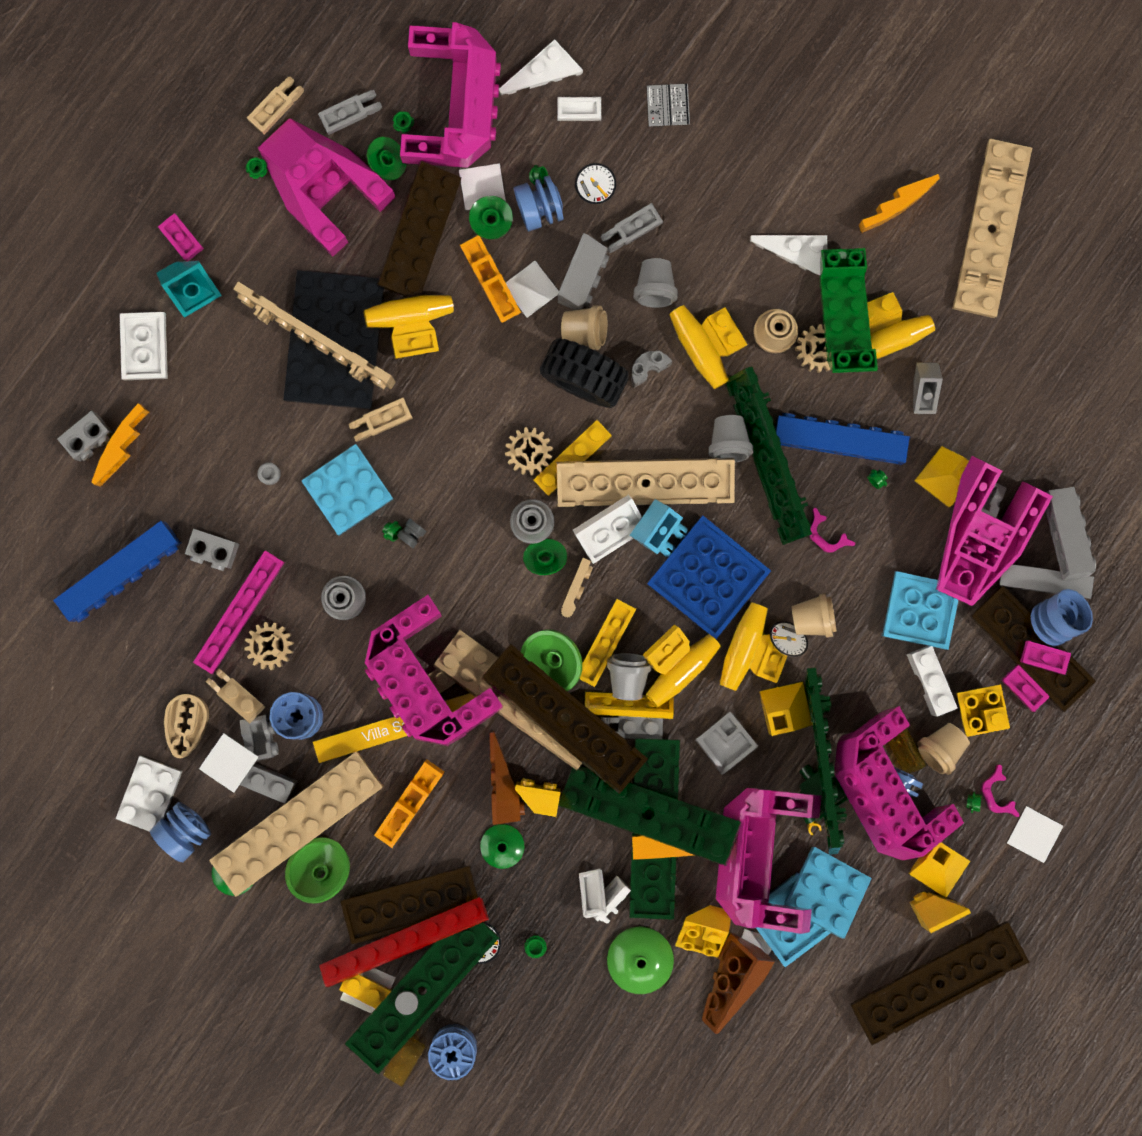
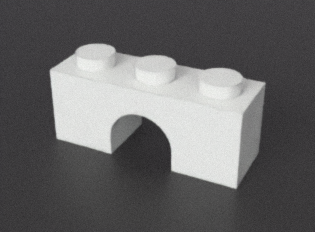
M925 646L906 654L914 674L919 677L925 691L923 696L931 715L938 717L957 709L958 707L933 647Z

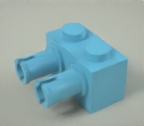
M654 499L630 536L656 554L661 552L665 557H669L672 553L667 548L671 551L675 550V546L667 541L671 534L675 535L678 539H682L685 535L680 530L687 534L688 529L680 523L683 517L669 506Z

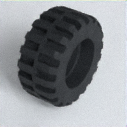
M562 338L555 339L551 343L540 366V374L547 381L576 397L605 408H612L617 405L629 379L628 371L623 366H620L619 363L611 360V358L587 346Z

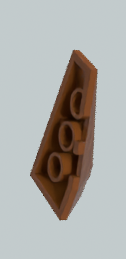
M491 731L493 825L517 822L521 820V815H525V804L520 802V796L515 790L516 785L496 733Z
M730 933L718 956L720 964L718 971L714 972L713 979L715 982L713 990L708 994L702 1016V1021L715 1034H718L761 985L775 963L761 948L733 933Z

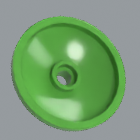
M546 629L532 634L524 642L521 649L524 657L536 664L566 691H569L577 684L582 673V658L579 649L568 636L556 630Z
M314 838L290 856L285 870V880L288 889L297 899L306 903H321L331 899L343 888L347 881L350 870L347 852L338 842L332 839Z
M638 926L626 929L613 940L609 947L607 955L609 973L619 987L630 993L647 994L656 991L667 982L673 970L674 957L671 946L661 933L652 928ZM638 960H644L645 965L639 967L637 965Z

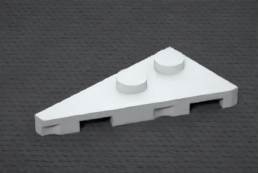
M554 39L499 88V94L501 96L503 94L509 95L524 88L530 87L531 89L548 84L550 81H560L568 76H578L583 73V70Z
M827 235L750 236V242H753L756 246L762 249L765 248L777 254L776 256L820 276L821 250H827Z

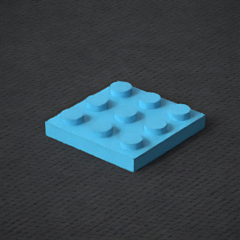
M357 444L302 480V483L338 536L393 500V497Z
M896 571L894 573L882 636L949 650L958 599L936 589L938 580Z
M811 847L785 905L812 909V923L841 939H845L872 878L820 849Z
M798 872L770 892L769 903L786 904L799 876ZM812 922L810 923V932L803 934L756 928L784 967L788 966L830 934V932Z

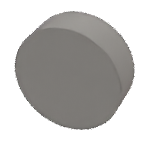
M273 463L262 464L257 472L259 480L266 485L277 483L281 476L280 469Z
M408 990L401 992L395 1001L396 1009L404 1015L412 1014L418 1006L416 994Z

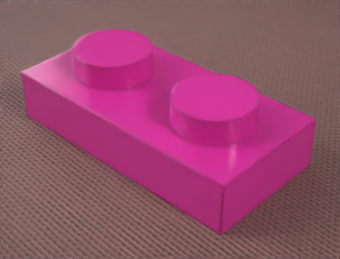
M175 213L158 226L185 261H189L204 249Z
M1026 641L1020 662L1065 675L1071 653Z
M1016 665L1001 679L1031 712H1035L1050 697L1019 665Z

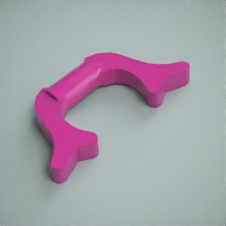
M817 508L812 510L813 522L810 526L812 535L809 538L824 552L832 553L843 546L852 547L855 545V542L847 539L846 534H842L835 545L826 542L818 534L817 526L827 518L820 515Z
M997 764L994 773L981 786L987 808L994 813H1010L1015 817H1019L1020 815L1015 809L1014 801H1009L1008 804L1000 807L994 800L991 791L992 784L996 781L1006 780V777L1002 774V766Z

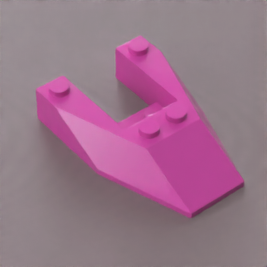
M290 118L258 147L287 210L332 257L348 243V240L320 209L343 187L351 182L379 212L396 198L393 190L379 175L371 170L350 149Z
M974 456L970 458L961 475L936 587L938 591L971 606L1021 556L1053 497L1022 481L1002 520L982 512L981 510L999 479L1002 470Z

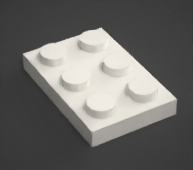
M121 313L122 380L168 379L166 313Z
M628 494L573 529V532L594 564L632 540L633 538L630 534L642 516L633 499Z
M139 756L116 819L150 832L161 819H165L183 771L150 758Z

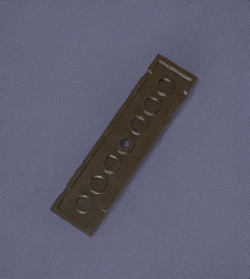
M512 644L506 648L482 676L486 683L617 793L620 794L647 761L648 758L635 747L632 748L622 736L611 729L536 664L527 660L524 654ZM563 714L568 715L569 721L564 722L561 716Z
M1005 921L850 1003V1006L870 1044L873 1046L888 1038L887 1036L892 1033H897L907 1028L911 1024L1005 976L1007 972L1020 968L1029 963V960L1009 922ZM941 979L944 981V985L939 988L936 986V982Z

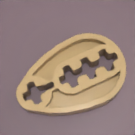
M183 694L173 698L165 710V736L170 751L176 758L189 756L201 741L209 720L207 704L202 698L193 694ZM191 698L194 707L189 708L192 718H188L187 724L190 725V729H186L183 732V728L180 727V723L185 722L182 712L187 711L184 701H188ZM183 739V746L187 747V750L182 751V754H180V750L176 749V746L180 745Z

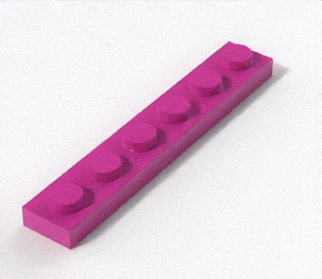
M264 551L193 663L210 674H214L284 565V561L268 551Z

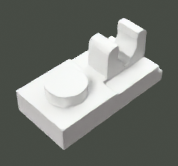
M618 876L604 889L607 914L595 916L594 918L597 921L609 923L610 920L607 918V915L610 912L617 914V905L631 891Z

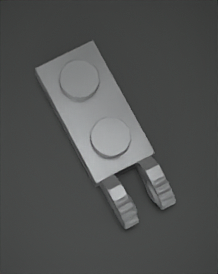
M371 90L359 96L355 95L319 112L318 115L328 135L368 117L367 115L380 111L382 108L380 102L365 108L362 103L375 98V91Z
M651 203L615 224L614 228L601 236L602 241H607L617 233L619 234L621 239L608 247V251L612 253L624 244L625 246L663 224V220Z
M601 717V720L606 724L618 723V731L616 732L623 738L662 739L663 718Z

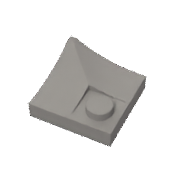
M731 712L727 713L696 739V742L707 754L721 775L725 774L758 747Z

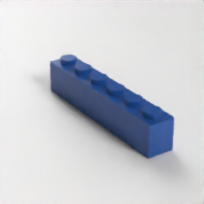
M782 413V416H778L775 422V431L780 438L781 446L899 465L906 463L910 436H904L902 431L892 430L890 433L882 432L881 428L869 427V430L860 429L858 424L841 426L838 421L826 420L825 423L817 422V418L804 417L803 420L797 419L794 414Z
M160 521L53 601L69 622L77 621L79 623L89 616L88 612L93 608L99 609L107 603L106 599L112 594L113 596L120 594L125 589L124 585L128 582L134 583L143 576L142 572L147 568L151 570L159 565L162 557L174 554L181 542L169 525L164 521Z

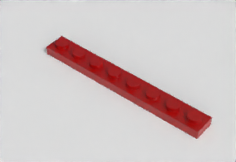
M479 897L319 965L325 986L331 987L489 920L483 899Z

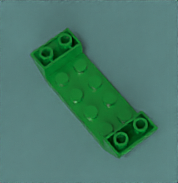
M865 248L821 250L820 292L827 363L832 373L878 370L876 349H872L865 286V273L867 270Z

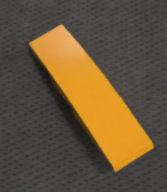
M939 174L898 188L893 194L895 199L880 204L876 209L877 215L863 219L860 222L859 228L861 233L884 224L912 206L940 179Z
M476 236L461 244L460 247L501 323L520 314V309L481 237Z
M138 403L109 440L91 481L94 485L101 487L131 456L125 449L140 435L135 427L149 413L141 404Z
M426 759L374 836L393 848L445 771Z
M632 836L633 860L693 856V854L643 836Z

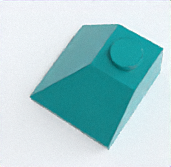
M199 261L174 262L156 273L161 286L184 318L222 296Z

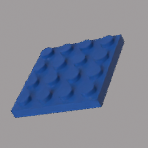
M702 515L647 584L705 632L717 639L771 570Z

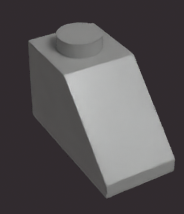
M916 363L913 380L914 414H936L943 380L939 363Z

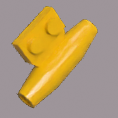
M893 292L867 302L872 349H876L877 359L911 346L935 331V325L930 315L902 321V309Z
M422 295L392 300L365 309L364 319L366 327H394L391 341L395 359L437 352L439 348L436 332L429 321L453 313V301L451 295Z
M685 305L673 310L669 314L673 326L696 369L713 389H717L727 383L729 378L720 357H728L748 345L727 309L724 307L708 316L702 325Z
M753 602L750 603L737 625L727 651L719 685L736 691L749 668L756 676L774 683L778 682L787 655L782 654L774 647L770 634L763 635L768 608Z
M673 625L643 654L651 667L661 673L645 695L655 707L658 708L680 693L705 669L721 647L713 636L708 634L692 646H689L690 641L681 629Z

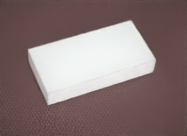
M558 97V121H601V97Z
M595 869L579 873L583 917L590 918L607 914L602 870Z

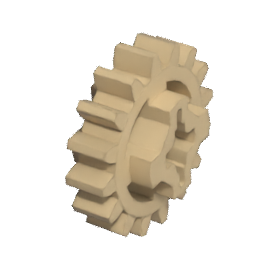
M822 324L818 325L817 330L810 326V333L804 330L801 333L804 338L799 337L797 339V342L801 344L795 348L796 351H800L797 359L803 358L802 366L808 364L810 372L813 368H817V373H820L823 367L827 372L830 370V367L827 363L826 345H824L822 351L813 355L817 346L825 343V338H817L814 335L825 336ZM806 343H807V345L809 346V354H808V355H807L806 350H805ZM821 359L823 363H818L813 360Z
M525 427L522 434L517 430L516 438L513 436L509 437L512 444H506L510 451L506 452L505 456L511 457L508 464H515L513 469L515 472L519 468L522 469V475L529 471L530 475L533 476L536 469L541 473L542 465L548 467L546 459H552L548 452L552 451L553 448L547 446L550 439H543V431L539 435L536 434V428H533L532 432H528L527 427ZM531 437L540 441L542 445L534 444L531 441ZM523 439L524 443L521 447L515 449L516 444ZM527 442H529L531 450H535V452H532L531 461H529L527 454L523 453V451H526ZM543 454V457L540 460V462L534 464V460L537 458V456ZM516 458L524 459L527 466L519 463Z
M264 622V628L256 625L257 632L249 631L252 638L245 639L246 642L250 643V646L245 647V650L251 652L247 656L248 659H255L253 662L254 666L261 663V669H265L269 665V669L274 670L275 664L278 667H282V660L289 661L286 655L293 653L289 646L293 645L294 642L288 641L291 633L284 634L286 629L284 626L277 629L278 623H273L272 627H270L269 622ZM266 631L274 632L270 637L262 635ZM281 639L283 640L284 645L283 650L280 648ZM273 642L271 646L274 649L266 651L267 645L265 643ZM255 643H258V652H256ZM269 655L277 657V659L273 661L265 660V658H267Z

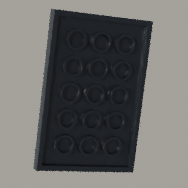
M297 270L292 316L350 352L361 356L376 367L380 327H366L364 310L383 303L384 288L377 286L379 278ZM291 329L283 400L286 402L372 410L374 383L370 380L371 377L367 376L366 379L363 378L362 382H359L349 373L352 369L350 364L347 366L342 365L335 360L332 353L324 354L313 345V341L306 343L297 337L298 335L294 333L295 330Z

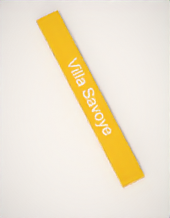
M469 693L446 700L445 702L453 713L474 699L475 696ZM394 716L314 741L313 745L318 761L321 763L405 737L407 734L401 727L405 723L401 717L396 719Z

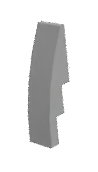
M1011 565L1001 576L1000 586L1057 594L1062 590L1071 589L1077 591L1084 598L1091 599L1094 577L1089 576L1063 581L1061 571Z

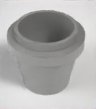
M661 258L644 260L637 286L634 288V299L639 304L652 308L671 305L678 298V290L674 285L671 262Z
M725 415L714 420L712 442L708 448L709 456L712 458H734L735 462L748 459L753 454V445L749 442L744 418L738 415Z
M526 500L514 508L510 518V526L514 535L519 540L528 544H536L544 541L551 534L554 527V516L551 509L545 503L539 500ZM534 516L536 522L529 524L527 521L528 517Z
M338 576L331 579L325 585L321 601L324 610L331 617L339 620H349L362 612L366 603V593L358 580L349 576ZM339 593H343L345 596L342 602L337 600Z
M631 653L613 655L612 658L607 660V668L610 670L612 696L621 700L642 699L648 672L652 668L643 655Z

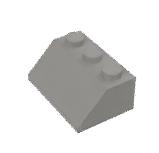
M585 233L582 235L558 293V303L573 310L584 309V307L589 308L593 298L590 295L591 290L598 287L601 276L598 275L601 267L605 269L610 257L607 255L608 248Z

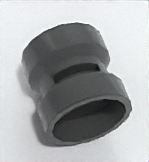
M409 518L404 530H400L396 536L414 549L419 537H423L427 531Z

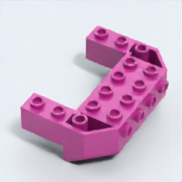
M452 22V28L410 26L408 41L410 56L453 59L449 126L445 128L444 137L402 134L400 150L402 163L419 164L420 161H424L435 166L468 168L491 148V141L496 140V127H492L493 119H497L498 106H494V98L499 97V84L495 83L496 76H500L501 63L497 62L496 51L475 28L457 22Z
M427 595L371 632L365 664L368 668L365 672L371 681L376 679L380 685L377 688L378 692L384 700L389 699L392 704L389 708L396 719L401 717L405 723L401 727L408 737L413 735L419 741L449 746L502 710L503 706L492 689L489 688L452 713L405 642V640L442 617L429 595Z
M900 706L880 712L856 731L844 734L839 738L834 771L837 780L877 852L900 860L923 857L964 822L954 804L935 807L923 818L921 817L882 747L910 726Z
M746 788L724 808L723 816L740 821L741 826L727 865L719 864L716 900L735 925L799 934L810 932L812 909L769 903L776 814L820 818L821 795Z

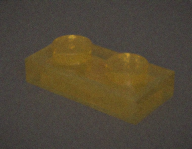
M907 728L888 742L904 772L912 773L926 766Z
M411 1037L392 1058L383 1076L402 1087L422 1054L425 1045Z

